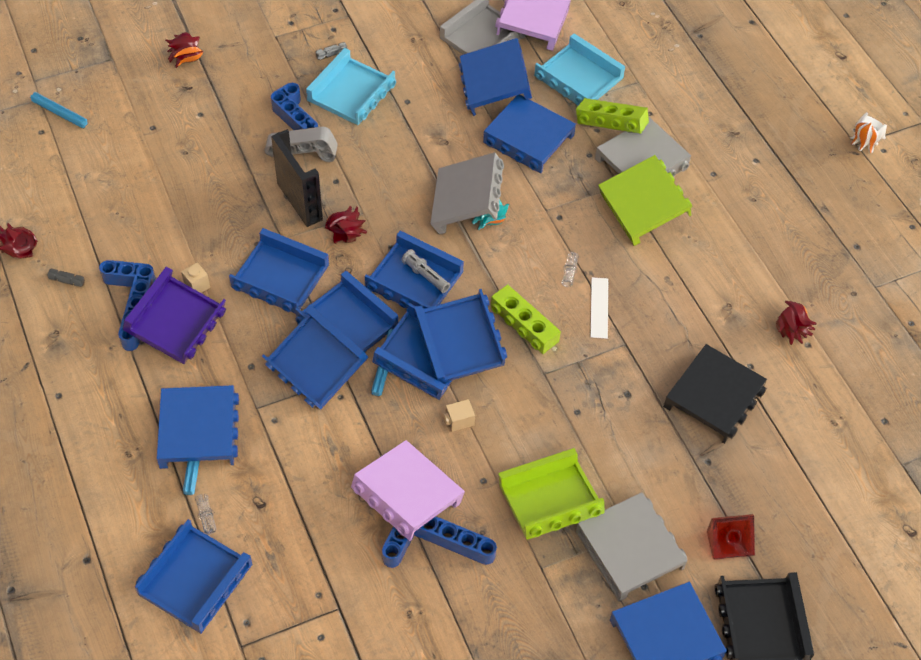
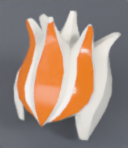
M866 112L857 121L855 135L850 139H854L851 143L852 145L861 141L859 151L868 145L869 153H873L874 146L878 145L881 139H886L887 125H883L878 120L867 116L868 113Z

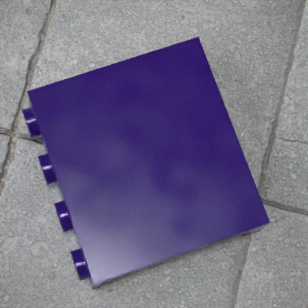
M166 266L126 317L123 330L180 363L185 364L188 359L191 360L197 351L196 347L204 343L207 332H212L216 326L217 318L221 319L226 311V308H224L226 300L223 299L219 304L173 278V270Z

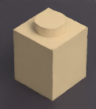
M198 262L181 271L184 284L200 293L210 288L208 274Z
M469 399L446 405V413L443 414L445 424L450 426L452 432L475 426V414Z

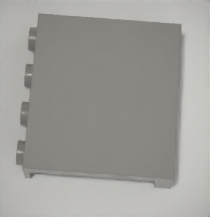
M475 0L440 26V39L463 55L518 38L519 41L526 35L504 28L501 29L499 35H496V20L501 17H499L500 12L489 5V0Z
M649 117V123L641 134L624 131L598 146L595 160L599 163L605 160L620 174L656 155L658 160L662 159L667 173L671 172L674 177L677 173L683 172L689 167L691 155Z
M495 152L438 169L430 224L439 235L446 233L447 224L488 213L494 220H497L504 163Z
M643 492L606 509L604 514L581 521L577 525V535L619 602L626 599L629 592L677 568H680L681 571L684 570L687 563L686 553L678 547L674 535L670 531L668 532L662 517L656 514L651 500L646 498Z

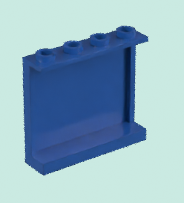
M518 38L460 56L461 63H459L461 73H463L461 80L463 85H465L463 91L465 97L468 98L465 102L467 109L472 111L473 116L476 115L475 108L509 97L524 94L526 100L532 98Z
M519 94L484 130L483 143L528 166L530 169L542 173L544 163L565 139L573 138L576 123L530 99L526 100L524 96Z
M263 228L259 233V243L236 276L229 275L231 287L236 291L247 293L253 298L264 300L270 305H276L286 312L296 314L295 309H301L328 268V254Z
M400 230L396 235V244L371 276L365 275V287L371 292L382 295L387 300L398 303L403 308H407L408 304L411 303L414 306L422 305L423 309L440 305L462 275L464 261ZM413 249L419 258L426 260L427 265L450 283L449 290L442 293L420 273H414L408 264L402 263L403 255L408 250Z
M348 271L341 274L340 283L311 304L313 308L364 352L384 338L388 331L394 329L398 324V314ZM298 308L295 309V319L300 324L308 313L305 309L303 311Z
M479 289L476 295L423 309L422 305L414 307V315L434 377L442 383L501 367L505 364L507 352L505 347H501L499 342L501 341V335L498 329L495 330L493 324L495 323V317L493 312H489V300L487 295H483L482 289Z
M409 303L406 313L381 348L377 347L372 362L440 400L452 381L442 383L435 379L414 315V307L417 306Z
M309 304L305 309L308 315L269 357H266L264 354L262 357L267 361L265 365L274 372L276 369L280 372L278 377L285 383L289 381L293 384L291 387L293 391L299 396L301 393L306 396L305 402L312 408L316 405L321 410L369 357Z
M234 385L161 388L157 461L160 469L168 468V462L229 459L230 464L234 465V458L238 457V447L235 445V440H238V427L235 428V422H239L238 410H235L236 405H239V393H235Z
M188 519L178 527L173 539L164 545L163 551L158 558L156 557L152 560L147 572L137 579L135 589L140 597L202 634L253 564L250 555L245 552L241 555L194 528L191 520Z
M690 582L617 609L611 613L610 622L613 627L617 626L633 660H723L727 651Z

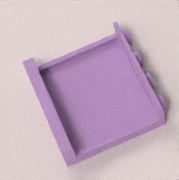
M505 0L504 8L501 9L499 16L501 18L496 20V35L500 34L502 28L546 40L548 41L547 49L553 51L569 11L571 0Z
M407 440L355 473L351 488L357 495H360L371 508H374L383 516L385 521L394 526L409 541L412 540L417 529L450 505L454 508L460 505L465 492Z

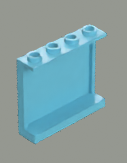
M574 33L570 36L569 44L542 66L538 63L535 64L534 76L579 106L584 98L598 100L624 77L625 66Z
M344 48L306 88L307 101L359 125L362 120L367 118L370 111L376 108L378 102L385 98L387 92L394 88L396 84L395 71H392L388 76L352 59L350 50Z

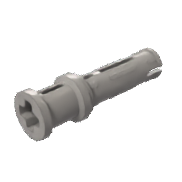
M413 249L408 250L403 255L402 263L408 264L414 273H420L442 293L449 290L450 283L427 265L426 260L419 258Z

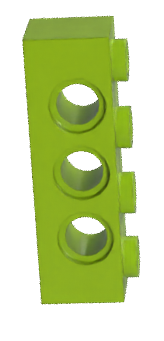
M584 98L576 108L578 124L641 134L649 123L647 107Z
M508 284L491 296L492 311L495 314H499L508 326H512L520 337L529 341L535 350L544 354L559 342L561 331Z

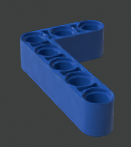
M106 260L99 266L103 282L108 285L131 287L118 335L123 349L133 351L139 346L140 339L123 330L124 320L156 280L154 269L150 264Z
M437 516L417 529L413 537L417 536L485 565L493 563L496 557L497 546L492 539ZM430 525L434 528L426 529L424 527ZM394 526L382 548L383 563L390 568L397 567L401 563L411 543L406 537L403 539L396 538L401 534ZM446 533H449V534H451V535H453V536H452V537H445V536H443V535L446 534ZM468 541L472 544L467 546L463 542ZM488 549L491 553L486 554L482 550ZM393 552L397 555L394 557H389L387 554Z

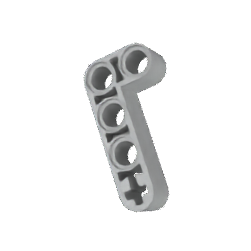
M327 127L289 131L292 155L317 152L321 160L325 162L335 160L338 144L331 130ZM276 133L268 135L264 150L271 157H274L271 136Z

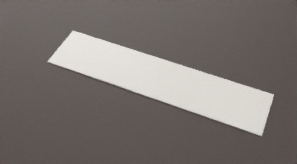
M592 277L591 337L608 339L607 278Z

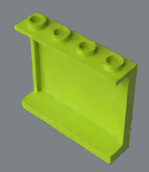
M656 155L598 185L602 197L634 246L640 243V236L687 212L689 217L692 216L690 200L684 198L681 187L675 185L671 172L667 173L662 159L658 160Z
M575 448L498 473L499 486L526 540L539 537L551 531H557L592 517H598L605 513L604 499L598 498L579 465L578 453Z

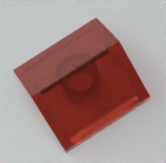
M753 514L711 518L706 532L713 559L755 556Z

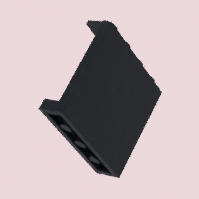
M288 129L272 135L271 140L278 186L306 227L322 221L323 214L318 171L316 168L308 172L303 171L291 154Z
M705 344L666 396L663 407L669 411L673 406L677 407L723 435L722 443L725 444L728 438L733 439L738 429L736 427L738 424L742 425L748 416L746 414L747 411L754 409L757 404V397L761 398L767 389L764 387L767 379Z
M797 572L788 573L786 578L725 581L724 576H720L718 583L715 584V594L720 600L718 612L719 616L723 617L724 622L722 625V635L727 639V659L811 660L813 658L814 650Z

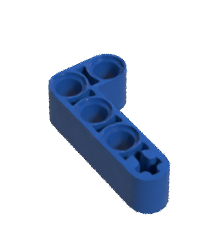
M288 83L271 94L273 112L290 128L300 130L318 127V123L298 105L301 101L298 84Z

